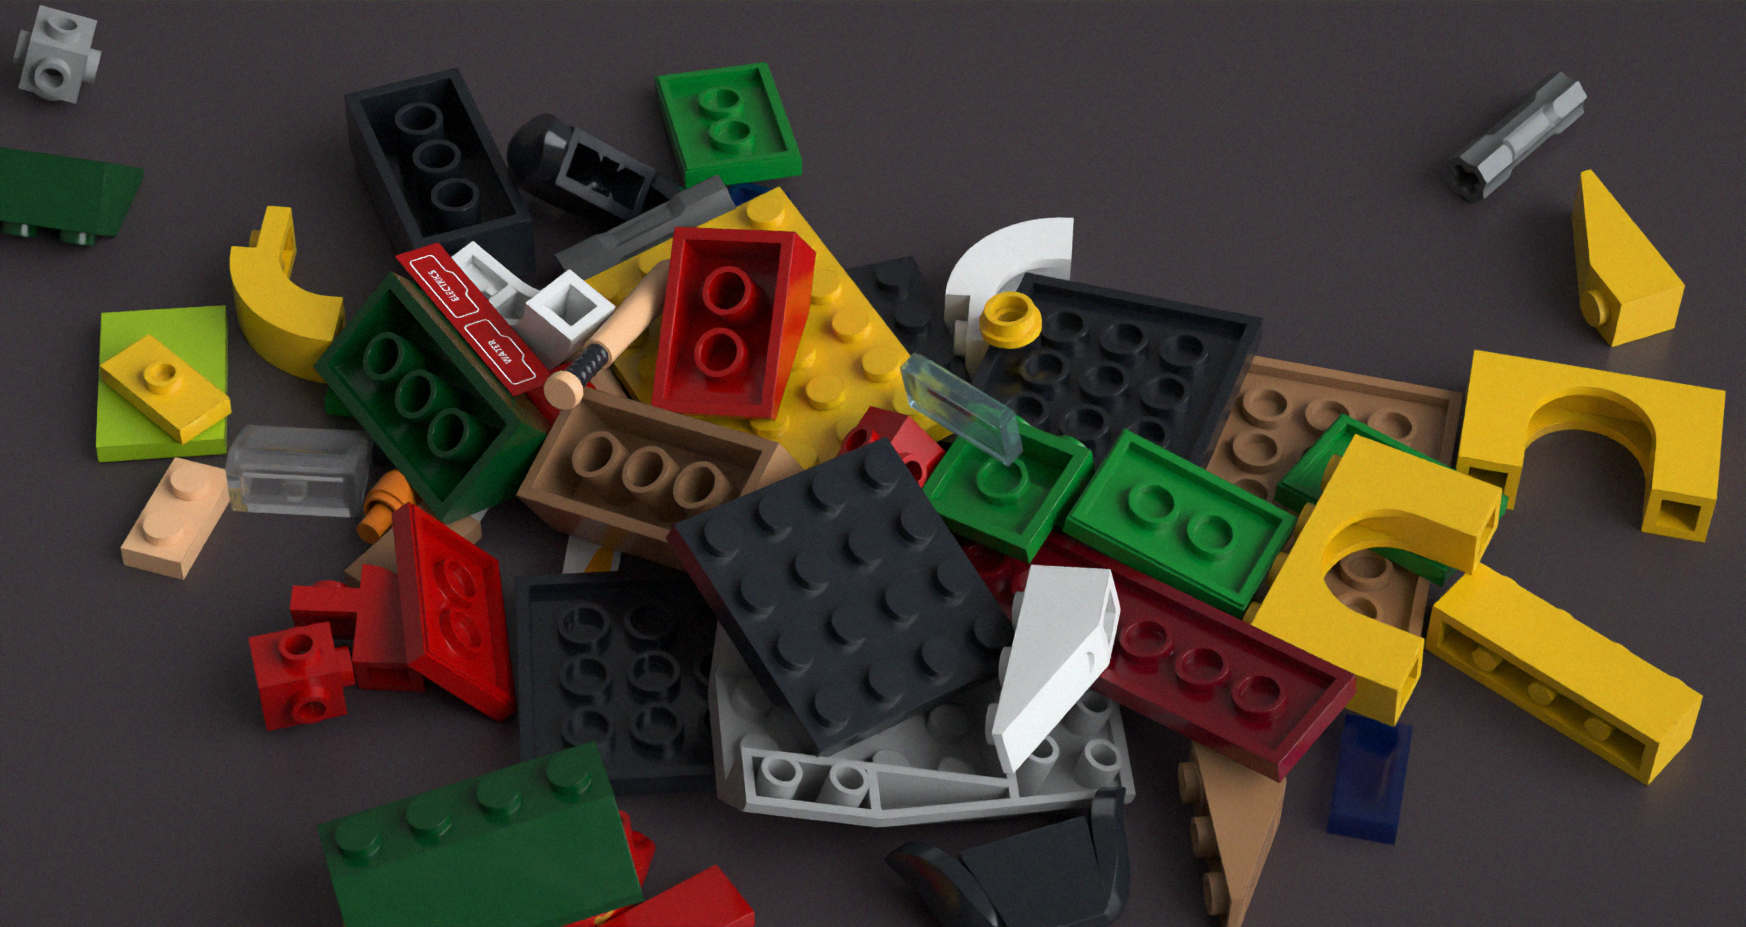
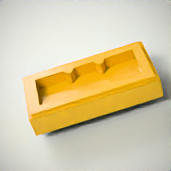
M151 334L146 335L100 365L102 381L181 445H184L232 413L230 398Z

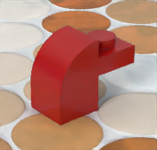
M362 564L360 588H350L344 583L331 580L318 581L312 584V586H292L290 613L295 627L329 621L333 639L354 640L352 665L359 689L426 692L427 678L407 666L399 582L396 573L380 566Z

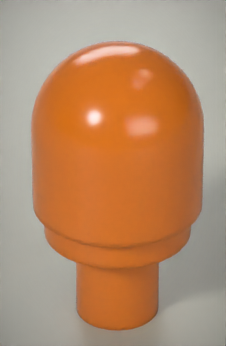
M398 469L384 474L366 495L363 505L365 517L357 525L356 531L359 537L367 543L375 544L385 533L393 528L392 513L407 502L418 506L423 501Z

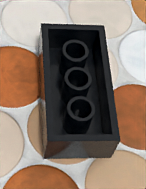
M458 67L344 95L351 152L398 255L439 242L452 257L474 241L516 277L536 272L533 219ZM406 271V273H407V275H408V277H409V280L412 281V282H414V283H416V281H415V280L410 276V274Z

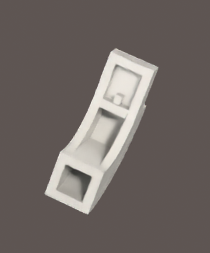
M1042 218L1005 227L974 244L955 265L949 277L945 293L944 323L951 338H954L953 355L965 358V368L971 380H973L990 345L982 338L979 330V317L984 310L986 302L996 294L1010 291L1016 292L1025 272L1070 281L1074 218Z
M474 241L451 257L548 370L555 368L584 346L588 339L615 310V306L570 269L539 291L517 278Z

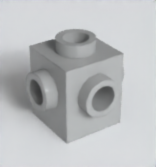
M40 5L33 31L21 30L12 62L13 64L24 66L18 89L33 92L46 100H64L76 104L81 82L94 84L102 52L90 48L97 20Z

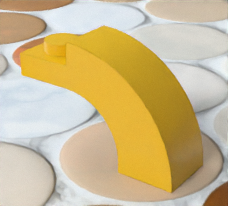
M267 206L261 230H252L249 247L231 246L230 274L238 324L250 346L267 362L291 375L310 381L326 383L313 366L346 326L343 297L314 294L290 281L297 252L291 207Z

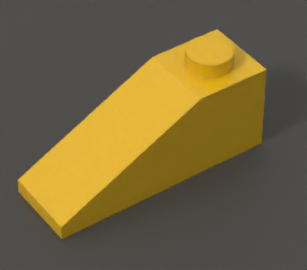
M1591 169L1581 172L1571 218L1580 308L1585 320L1590 326L1596 327L1611 348L1674 329L1685 284Z

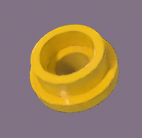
M1012 291L996 294L986 302L984 310L979 317L980 334L987 343L998 348L1016 349L1033 342L1039 336L1042 330L1041 313L1033 304V301L1025 294Z

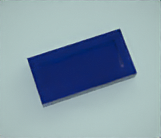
M1346 714L1326 833L1395 845L1413 725L1396 723L1395 727H1392L1372 718Z

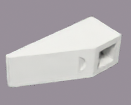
M1031 565L1025 592H1016L1012 605V625L1015 631L1012 647H1004L1002 649L999 660V682L1002 691L999 703H991L989 705L985 723L987 743L995 745L1003 773H1015L1108 667L1121 611L1111 569Z

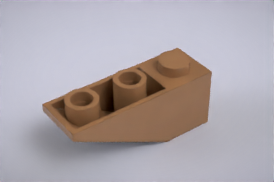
M1191 739L1188 762L1179 763L1178 785L1182 803H1193L1196 817L1191 818L1190 825L1194 856L1196 859L1205 858L1209 873H1205L1203 878L1206 910L1208 915H1219L1221 927H1241L1280 824L1287 782L1286 776L1278 783Z

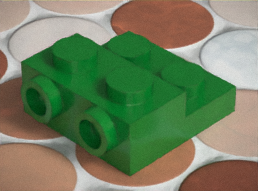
M978 406L922 490L950 532L1030 564L1054 526L1063 528L1066 517L1096 471L1092 450L1087 449L1075 438L1067 435H1059L1057 437L1030 426L1024 419L1015 414H999Z

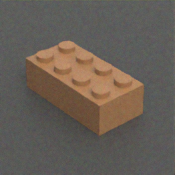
M584 387L580 403L573 409L560 411L516 496L555 531L687 572L666 540V536L674 524L804 471V469L779 442Z

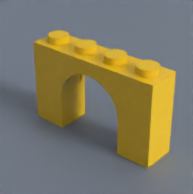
M1474 349L1465 394L1454 470L1501 487L1502 494L1509 497L1506 509L1513 510L1523 467L1524 452L1532 442L1541 436L1561 430L1595 432L1607 436L1626 447L1636 457L1643 469L1645 493L1641 532L1705 543L1717 500L1726 391Z
M1355 434L1343 457L1334 454L1328 462L1321 481V491L1323 493L1316 505L1308 502L1304 506L1295 527L1294 539L1296 542L1289 554L1281 551L1277 555L1267 579V588L1270 590L1262 604L1255 601L1250 604L1243 621L1355 674L1357 693L1344 708L1395 727L1421 676L1425 639L1359 614L1346 607L1331 593L1324 581V577L1332 566L1345 556L1359 550L1374 547L1403 549L1473 575L1498 527L1502 488Z

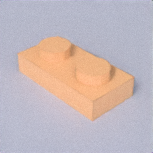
M175 457L121 546L123 564L184 580L237 489L234 471Z

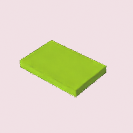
M226 305L101 313L96 428L98 462L227 454V416L184 445H181L102 381L100 371L102 363L146 335L151 334L227 395L228 316Z

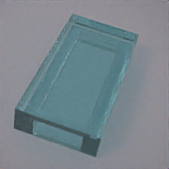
M914 352L900 367L910 407L1008 467L1023 452L1014 410L921 354L918 355Z

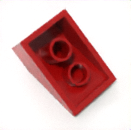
M674 227L651 406L685 416L776 420L809 315L816 252L796 232Z

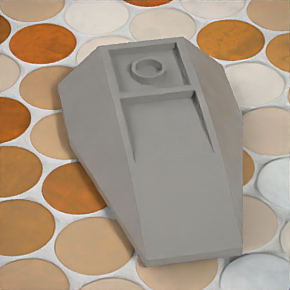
M718 620L708 685L717 798L742 812L870 827H893L1077 813L1089 810L1095 793L1100 787H1125L1124 804L1131 803L1136 792L1119 703L1090 688L1079 698L1014 774L1003 773L996 747L987 743L985 734L988 707L991 703H999L1002 691L999 677L829 757L820 756L816 758L814 755H806Z

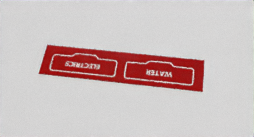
M439 242L395 256L513 397L544 386L545 381L552 373Z

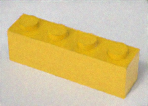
M1481 562L1477 565L1473 575L1465 573L1432 607L1424 649L1648 786L1691 739L1703 695L1688 687L1680 679L1669 676L1631 653L1623 645L1609 640L1574 619L1566 611L1554 607L1519 586L1511 578L1497 573Z

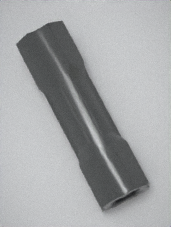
M1562 71L1547 75L1523 95L1520 104L1484 135L1471 139L1446 160L1447 172L1444 178L1452 192L1463 196L1470 203L1485 199L1510 177L1514 167L1548 138L1559 135L1584 113L1583 104L1587 98L1579 81L1567 77Z
M717 174L674 195L669 201L602 234H596L554 254L553 257L561 275L570 269L582 280H586L673 238L674 227H697L736 209V206L730 197L727 187Z

